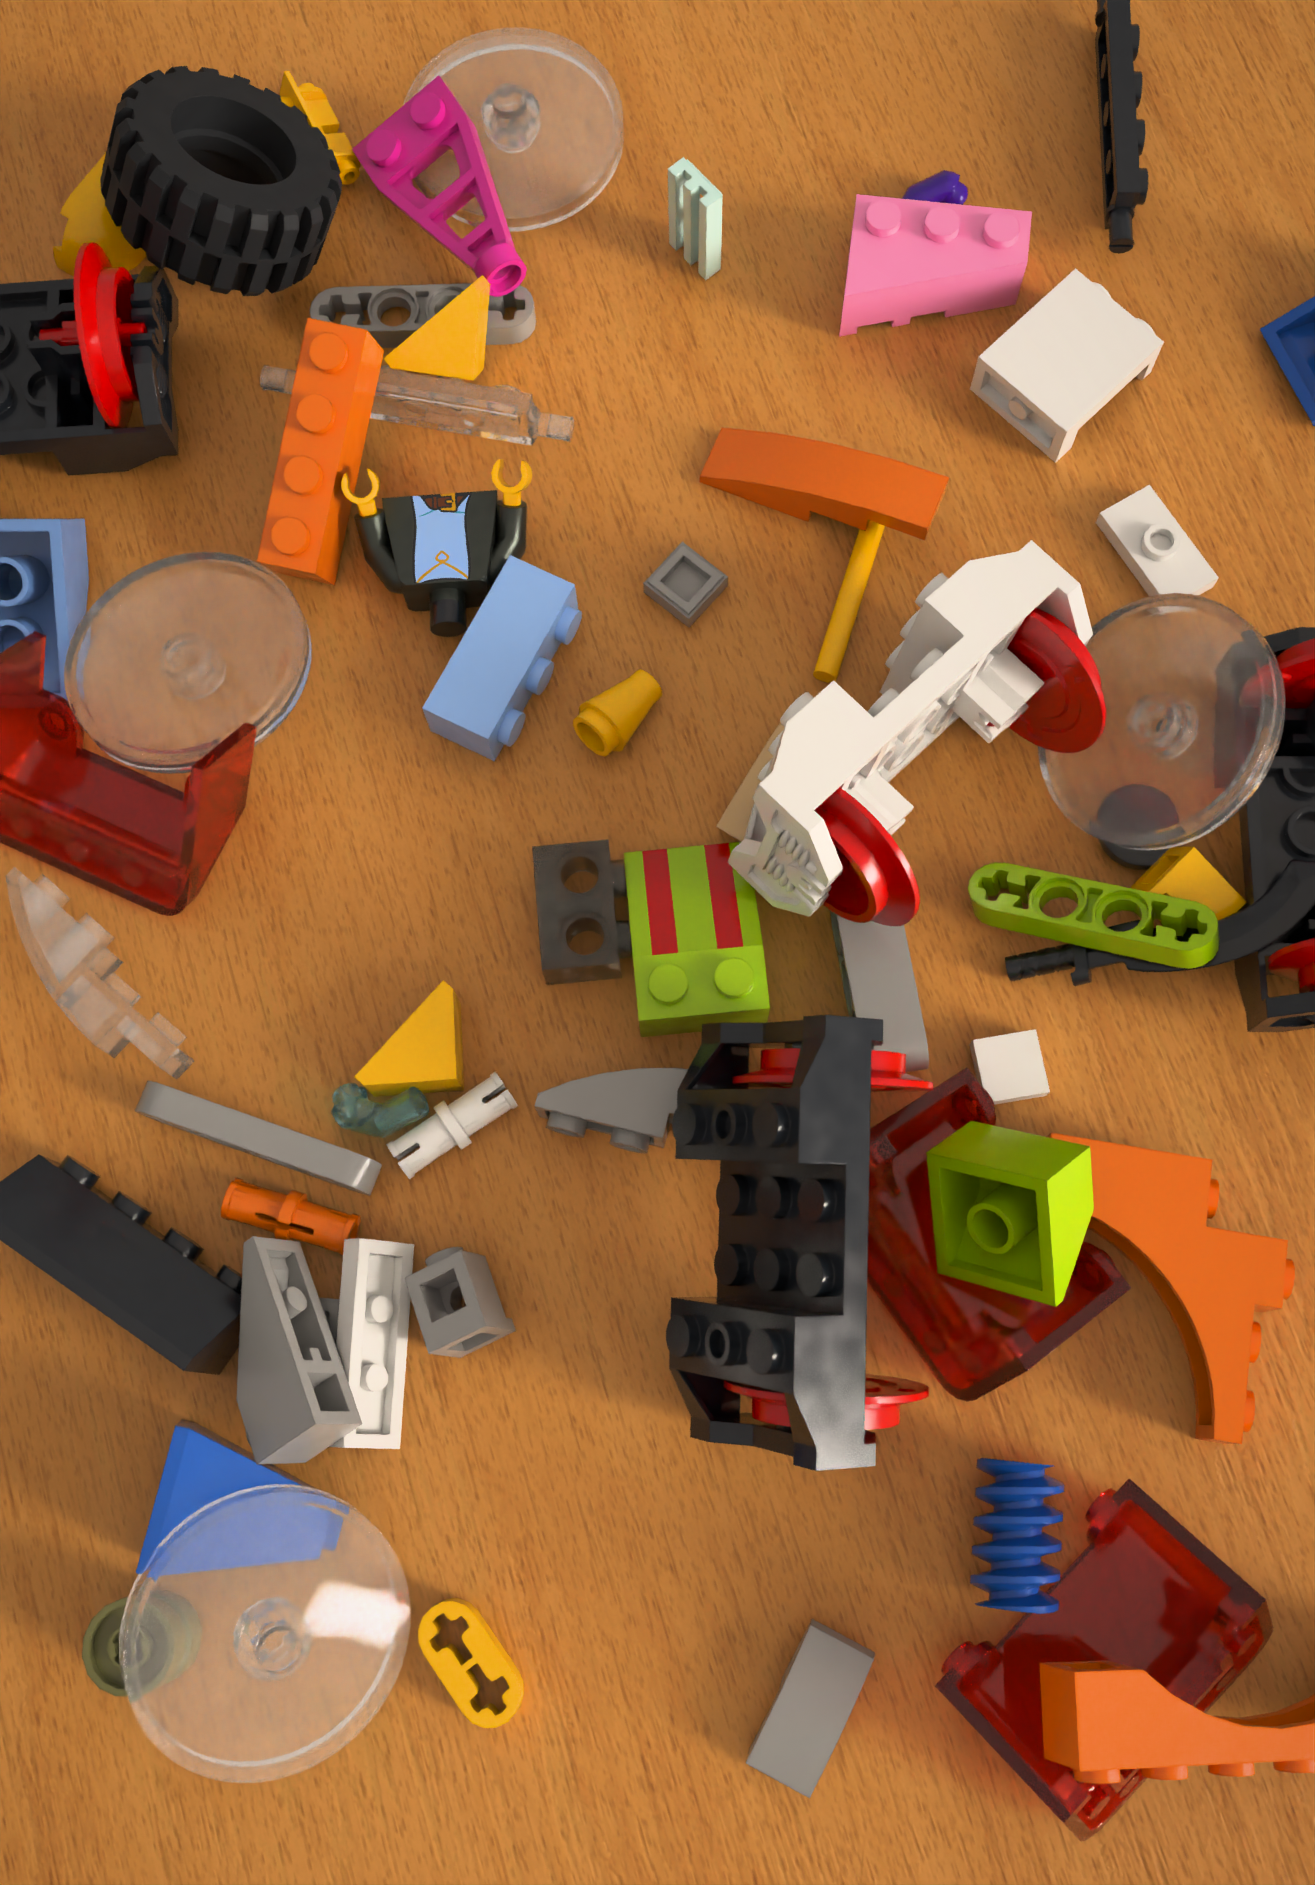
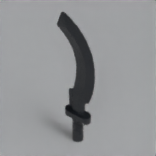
M1291 860L1272 887L1252 905L1235 914L1217 920L1219 928L1218 952L1205 965L1192 969L1215 966L1252 954L1275 942L1294 928L1315 905V861ZM1140 920L1110 926L1108 928L1114 931L1124 932L1133 929L1135 926L1138 925ZM1156 928L1153 930V937L1156 936ZM1187 928L1183 936H1177V940L1188 942L1192 934H1199V931L1196 928ZM1063 944L1056 948H1045L1037 952L1032 951L1019 954L1018 956L1005 957L1006 970L1011 982L1035 977L1036 975L1050 974L1055 971L1069 970L1075 967V971L1070 975L1073 985L1079 986L1092 982L1091 969L1117 963H1125L1128 970L1141 972L1192 970L1073 944Z

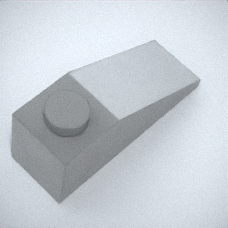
M252 1236L243 1245L236 1400L256 1464L306 1463L363 1423L300 1242Z

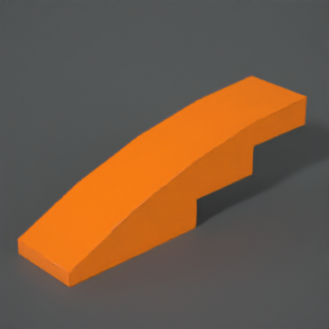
M721 428L700 474V482L807 522H809L813 512L866 531L869 522L873 521L922 540L926 539L949 480L947 476L907 463L833 443L772 432Z

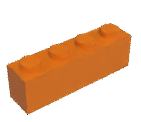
M307 318L257 557L258 563L279 574L335 585L352 502L345 497L342 491L341 481L344 474L347 473L350 489L354 494L384 354L382 347L366 329Z

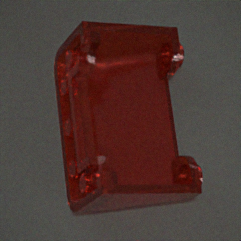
M968 1068L963 1069L933 1088L932 1091L927 1092L870 1128L867 1270L868 1283L937 1381L955 1398L966 1402L976 1400L1028 1371L1131 1289L1116 1268L1112 1258L1104 1250L1087 1242L1082 1243L1064 1299L1057 1307L937 1273L926 1152L970 1121L996 1126L994 1102L990 1094L979 1084Z
M1128 1479L1117 1492L1113 1488L1105 1490L1089 1507L1085 1516L1086 1521L1090 1523L1086 1533L1089 1546L1060 1576V1581L1055 1582L1045 1592L1058 1599L1059 1610L1049 1614L1026 1613L996 1646L987 1640L978 1643L976 1646L971 1641L962 1643L944 1662L941 1669L944 1676L935 1685L1080 1841H1086L1101 1830L1147 1778L1142 1776L1141 1768L1120 1769V1782L1111 1784L1084 1783L1074 1780L1073 1769L1044 1759L1040 1663L1110 1661L1143 1669L1171 1694L1207 1713L1258 1656L1273 1632V1624L1266 1599L1131 1479Z

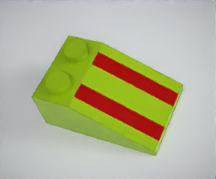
M741 842L624 853L641 1037L701 1032L702 1024L768 1023L770 1002L755 889L728 863L732 850Z

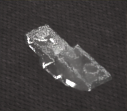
M14 867L5 876L10 907L20 939L32 966L51 997L69 1020L96 1047L115 1058L131 1042L160 1069L178 1079L194 1062L179 1047L187 1037L159 1012L149 1020L134 1007L142 996L115 973L123 963L107 948L115 938L87 913L77 921L66 912L63 907L71 898L45 875L41 874L33 882Z

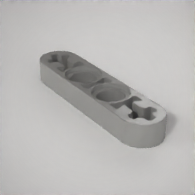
M472 283L334 287L325 289L317 294L311 303L310 315L312 319L330 322L334 321L336 312H346V315H343L341 318L342 325L366 329L382 348H395ZM519 285L515 290L499 297L489 295L486 345L515 344L529 338L535 330L536 314L533 297L527 288ZM392 307H403L411 313L405 323L394 327L383 324L380 318L386 310ZM515 307L517 311H515L514 319L504 320L505 308ZM363 310H368L370 325H363L362 321H365Z
M147 1081L135 1109V1112L174 1128L368 1196L372 1193L382 1167L381 1163L361 1154L153 1081Z

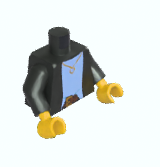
M499 459L493 465L491 472L492 481L496 488L503 492V500H499L497 490L382 498L383 509L376 508L374 500L378 495L380 482L377 475L371 469L367 468L372 482V490L366 497H358L352 493L347 473L344 474L341 481L342 491L349 501L357 504L359 513L354 516L365 560L389 591L404 595L409 610L415 612L430 611V631L433 634L442 637H454L466 632V608L481 606L510 555L521 559L526 549L527 503L521 500V491L525 490L532 480V469L525 460L521 461V481L514 487L508 485L503 479L504 460Z

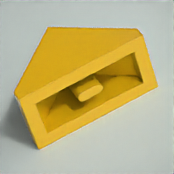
M483 275L384 357L383 359L389 367L474 381L484 370L490 284Z
M444 980L354 1076L374 1097L464 1091L461 1002L454 989Z

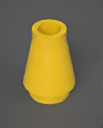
M638 669L629 678L579 706V715L573 719V727L576 734L597 755L605 757L612 751H622L649 710L662 697L660 685L648 672Z

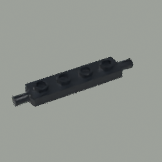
M1097 0L1095 49L1105 229H1109V250L1120 254L1128 252L1133 248L1132 219L1134 217V210L1136 205L1144 204L1148 190L1147 168H1139V156L1142 154L1145 142L1144 119L1136 118V108H1138L1141 100L1143 78L1142 72L1134 71L1133 61L1137 57L1139 48L1140 28L1138 24H1131L1130 0Z

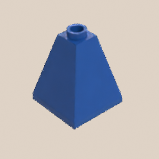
M181 1419L175 1425L136 1574L157 1576L318 1558L320 1548L333 1551L343 1508L331 1506L332 1499L326 1493L273 1464H256L254 1455L251 1452L195 1422Z

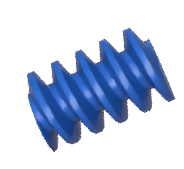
M988 1458L977 1459L976 1468L995 1477V1483L975 1488V1497L994 1506V1512L973 1518L974 1526L992 1535V1541L972 1546V1555L991 1564V1570L970 1576V1584L989 1593V1600L975 1603V1605L1036 1614H1049L1059 1610L1058 1599L1039 1590V1586L1060 1581L1061 1575L1059 1569L1041 1561V1556L1062 1551V1542L1042 1531L1044 1526L1063 1521L1062 1511L1044 1503L1045 1497L1064 1492L1065 1485L1063 1482L1045 1474V1469L1053 1467V1465Z

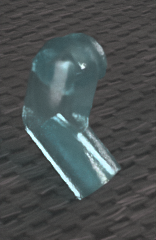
M356 1083L341 1085L332 1095L334 1106L331 1114L341 1128L377 1138H385L427 1116L429 1113L428 1102L424 1094L416 1087H411L383 1103L368 1100L367 1090L362 1086L358 1088Z

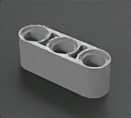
M830 910L833 936L849 1017L883 1019L882 1046H874L873 1050L906 1054V1072L928 1069V1043L904 925L886 926L873 921L857 923L847 920Z

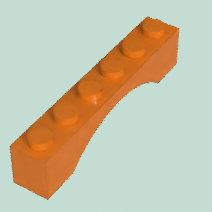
M1110 1661L1040 1663L1044 1759L1073 1769L1074 1780L1093 1784L1120 1782V1769L1140 1768L1142 1776L1146 1778L1183 1780L1188 1778V1766L1208 1765V1772L1211 1774L1245 1777L1255 1774L1254 1763L1273 1762V1768L1283 1772L1315 1773V1693L1305 1700L1276 1712L1241 1718L1211 1716L1171 1694L1143 1669Z

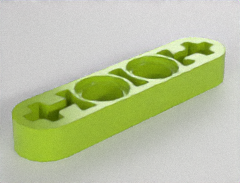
M995 862L984 865L975 871L969 880L968 892L974 914L982 923L992 927L1177 968L1192 969L1203 966L1214 958L1219 949V928L1215 913L1208 906L1196 901L1010 863ZM1001 888L1009 889V893H1001L996 901L988 900L987 895L996 896ZM1059 897L1069 898L1078 904L1071 914L1061 918H1052L1042 912V908L1047 902ZM1022 903L1029 904L1028 909H1023ZM1122 910L1134 912L1141 918L1137 926L1124 932L1111 930L1104 924L1108 916ZM1159 919L1162 926L1156 925V936L1153 937V921ZM1187 928L1198 929L1199 934H1192L1188 942L1177 940V936H1183Z

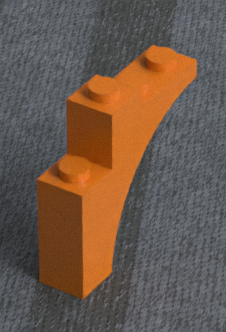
M1050 1133L1046 1137L1090 1146L1094 1210L1088 1229L1112 1244L1136 1266L1166 1306L1179 1332L1188 1357L1194 1384L1196 1404L1195 1439L1222 1444H1242L1243 1432L1250 1431L1255 1416V1396L1253 1391L1247 1390L1249 1362L1254 1363L1257 1360L1261 1347V1326L1259 1322L1253 1321L1254 1312L1263 1313L1282 1309L1283 1299L1287 1300L1292 1293L1295 1267L1292 1259H1287L1288 1240L1206 1226L1207 1218L1212 1219L1215 1216L1219 1202V1182L1217 1179H1211L1212 1159Z

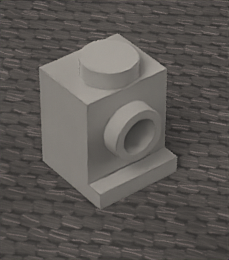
M462 1247L447 1248L429 1256L425 1260L427 1267L404 1278L428 1354L461 1358L516 1331L512 1318H506L486 1257L483 1255L464 1251ZM462 1296L466 1304L465 1307H462L461 1304Z

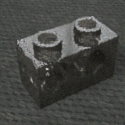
M608 839L533 846L541 965L546 984L554 985L622 978L620 959L633 958L629 920L617 921L615 898L627 897L624 860H611ZM576 872H589L598 878L596 885L584 893L572 892L564 886L567 879ZM584 931L596 932L604 939L601 947L596 952L588 955H581L572 951L569 948L571 940L577 934Z

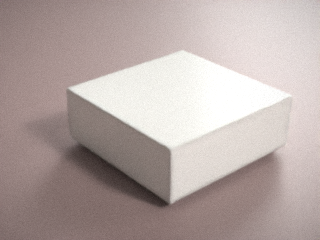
M1036 1029L975 1039L969 1044L983 1107L1043 1097L1050 1093Z

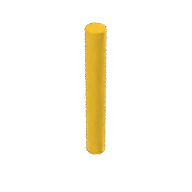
M870 521L866 531L861 529L858 531L813 672V676L820 681L831 683L833 680L835 682L837 680L885 528L884 525Z

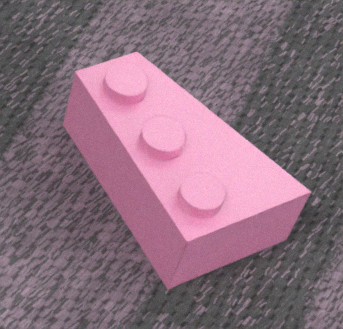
M856 194L839 337L857 334V328L860 326L891 321L892 327L910 324L911 317L943 311L945 317L1015 305L1028 262L1032 212Z

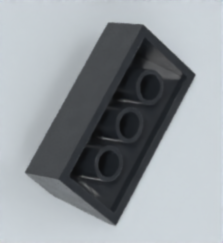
M38 1154L0 1181V1240L183 1371L220 1375L239 1348L242 1274L225 1264L218 1273L198 1260V1257L204 1250L200 1245L172 1227L165 1236L145 1223L152 1214L151 1211L121 1191H118L113 1199L94 1187L100 1176L69 1155L59 1163Z

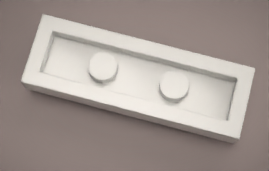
M364 1238L344 1239L336 1348L363 1424L329 1447L400 1449L411 1299L404 1278L411 1275L413 1271L414 1244Z

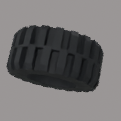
M187 66L171 67L165 74L161 70L151 72L130 85L122 94L121 101L117 104L100 179L101 193L106 201L105 206L115 225L121 226L124 238L135 250L142 248L146 252L148 261L161 270L167 267L178 273V279L192 285L195 284V281L209 285L210 291L228 294L231 290L241 291L243 296H258L265 289H268L272 294L303 280L311 273L313 266L318 262L342 191V181L339 175L340 170L333 150L328 149L325 136L318 127H310L307 116L296 106L288 107L281 102L280 95L268 88H265L263 91L250 85L249 79L235 74L232 78L219 75L218 70L201 67L198 72L190 71Z

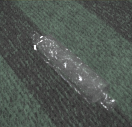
M264 365L260 375V386L263 391L269 390L291 394L296 371ZM389 365L381 366L370 416L371 419L531 446L537 439V436L571 442L574 430V416L568 417L540 412V409L533 403L532 394L521 392L515 387L509 385L489 387L465 383L459 378L437 376L435 378L411 374L404 370L392 369Z

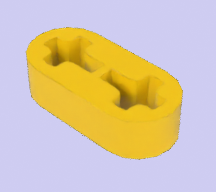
M451 1598L432 1606L422 1617L418 1628V1643L423 1655L463 1715L472 1724L482 1728H497L507 1723L519 1709L524 1696V1682L518 1668L480 1612L470 1602L460 1598ZM444 1613L450 1621L456 1620L460 1616L466 1620L469 1628L464 1631L461 1637L472 1655L467 1661L464 1660L456 1646L452 1643L443 1648L436 1643L434 1636L441 1630L440 1622L437 1619L439 1615ZM477 1663L490 1681L497 1680L501 1676L507 1681L509 1687L502 1695L503 1702L506 1705L505 1708L498 1710L492 1703L486 1704L481 1708L476 1703L474 1697L481 1689V1686L470 1669L473 1665Z

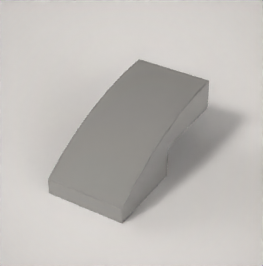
M811 1619L782 1677L779 1691L749 1748L746 1764L810 1798L856 1703L874 1661L875 1652Z

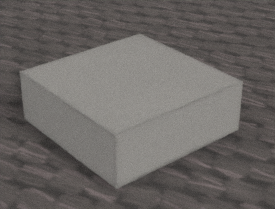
M681 542L643 583L646 595L687 627H690L728 586V576L684 542Z

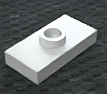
M1150 485L1100 512L1096 524L1163 616L1215 585L1219 577Z

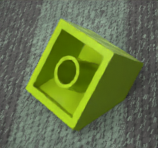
M970 1121L926 1152L937 1273L1057 1307L1064 1299L1094 1210L1090 1146Z

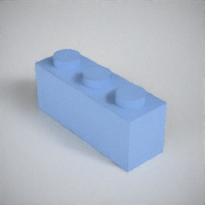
M512 555L508 557L422 707L431 732L494 762L504 745L511 747L515 743L525 722L526 715L523 713L526 704L533 693L540 695L545 690L553 673L554 662L551 660L561 643L568 645L572 641L579 628L582 611L578 610L575 584Z

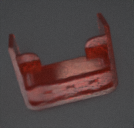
M34 631L0 653V843L158 914L166 916L179 914L199 895L245 809L257 726L245 722L191 766V774L185 782L184 792L179 791L83 748L84 726L77 710L63 697L43 689L46 635Z

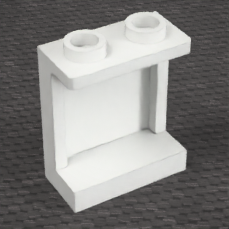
M1075 268L978 357L970 390L1056 463L1071 449L1078 429L1134 377L1143 380L1152 371L1164 341L1155 335L1148 323L1142 319L1135 318L1115 302L1102 285L1091 282Z

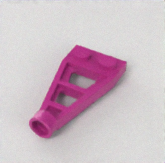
M438 75L358 143L352 151L377 189L388 201L471 269L477 278L483 275L490 284L489 295L494 297L503 296L515 290L522 283L526 276V265L515 250L476 127L452 91ZM452 149L460 169V177L434 199H429L414 187L412 180L447 150ZM476 197L485 220L461 239L446 223V220Z

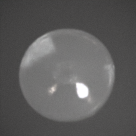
M509 27L470 35L451 44L434 56L422 68L408 90L404 104L439 75L452 91L476 127L509 231L538 229L571 217L585 208L604 190L619 164L624 144V120L622 102L615 82L607 69L594 55L574 41L558 34L540 29ZM452 149L447 150L414 178L417 186L427 198L434 199L460 177V169L454 151ZM476 197L451 216L475 227L485 220Z
M192 552L174 555L152 562L128 574L105 591L90 607L77 626L67 651L64 667L66 696L77 721L92 741L113 759L127 766L154 773L175 774L205 770L224 764L250 751L270 736L288 717L298 702L308 679L312 658L310 631L304 614L291 590L276 574L263 565L248 558L222 552Z
M1170 593L1145 597L1131 602L1102 618L1091 627L1093 636L1085 645L1097 666L1106 706V723L1100 738L1091 747L1078 753L1054 752L1038 746V756L1042 776L1053 801L1073 824L1098 839L1123 848L1161 850L1187 844L1214 831L1235 815L1253 796L1263 782L1277 753L1284 727L1286 697L1282 673L1272 648L1257 628L1244 617L1217 601L1198 595Z
M291 1484L256 1486L231 1493L205 1505L183 1520L155 1548L138 1574L126 1602L119 1635V1663L126 1695L138 1723L152 1743L169 1759L188 1771L209 1779L231 1783H261L292 1776L318 1765L340 1751L364 1730L388 1698L398 1678L408 1646L411 1619L409 1590L404 1571L387 1539L363 1513L345 1500L319 1489Z

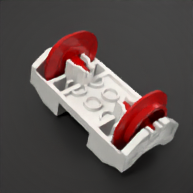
M1032 540L1017 552L969 560L950 578L940 573L925 586L915 600L920 609L900 631V636L905 640L892 652L885 663L890 671L880 690L882 696L871 706L868 712L834 680L815 697L809 692H805L784 712L780 719L784 730L776 737L768 749L773 757L758 775V779L761 782L758 784L753 796L754 805L744 840L732 850L728 859V863L773 907L810 917L819 907L824 905L835 914L857 923L873 921L886 926H902L917 914L920 905V895L915 876L901 849L891 837L905 823L904 817L913 810L914 806L888 782L959 717L987 743H991L1008 727L1029 742L1044 749L1060 753L1084 751L1100 738L1106 723V706L1097 666L1085 647L1093 636L1081 585Z

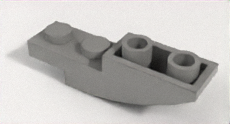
M638 1068L601 1073L569 1081L538 1093L534 1107L539 1117L548 1119L546 1128L572 1137L584 1138L586 1129L611 1135L609 1143L615 1147L646 1154L649 1145L661 1148L665 1146L669 1126L673 1122V1116L677 1109V1090L688 1069Z

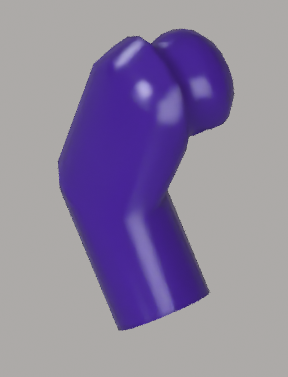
M942 170L911 185L906 190L902 199L963 205L968 197V189L963 183L959 182L960 175L952 171Z

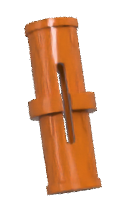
M235 1178V1181L232 1180L221 1206V1217L223 1219L234 1220L273 1232L275 1239L299 1240L337 1252L342 1256L344 1239L357 1238L361 1223L360 1215L354 1213L351 1215L307 1201L306 1193L292 1190L286 1195L244 1182L240 1178Z

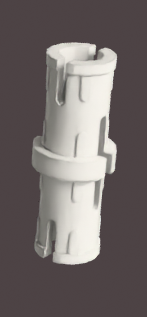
M496 1072L490 1074L489 1078L449 1105L443 1100L433 1107L436 1114L395 1141L386 1144L393 1157L397 1158V1160H400L420 1146L417 1151L398 1162L409 1179L456 1145L462 1150L471 1144L472 1141L469 1138L471 1135L510 1109L518 1106L508 1089L488 1103H485L506 1088Z

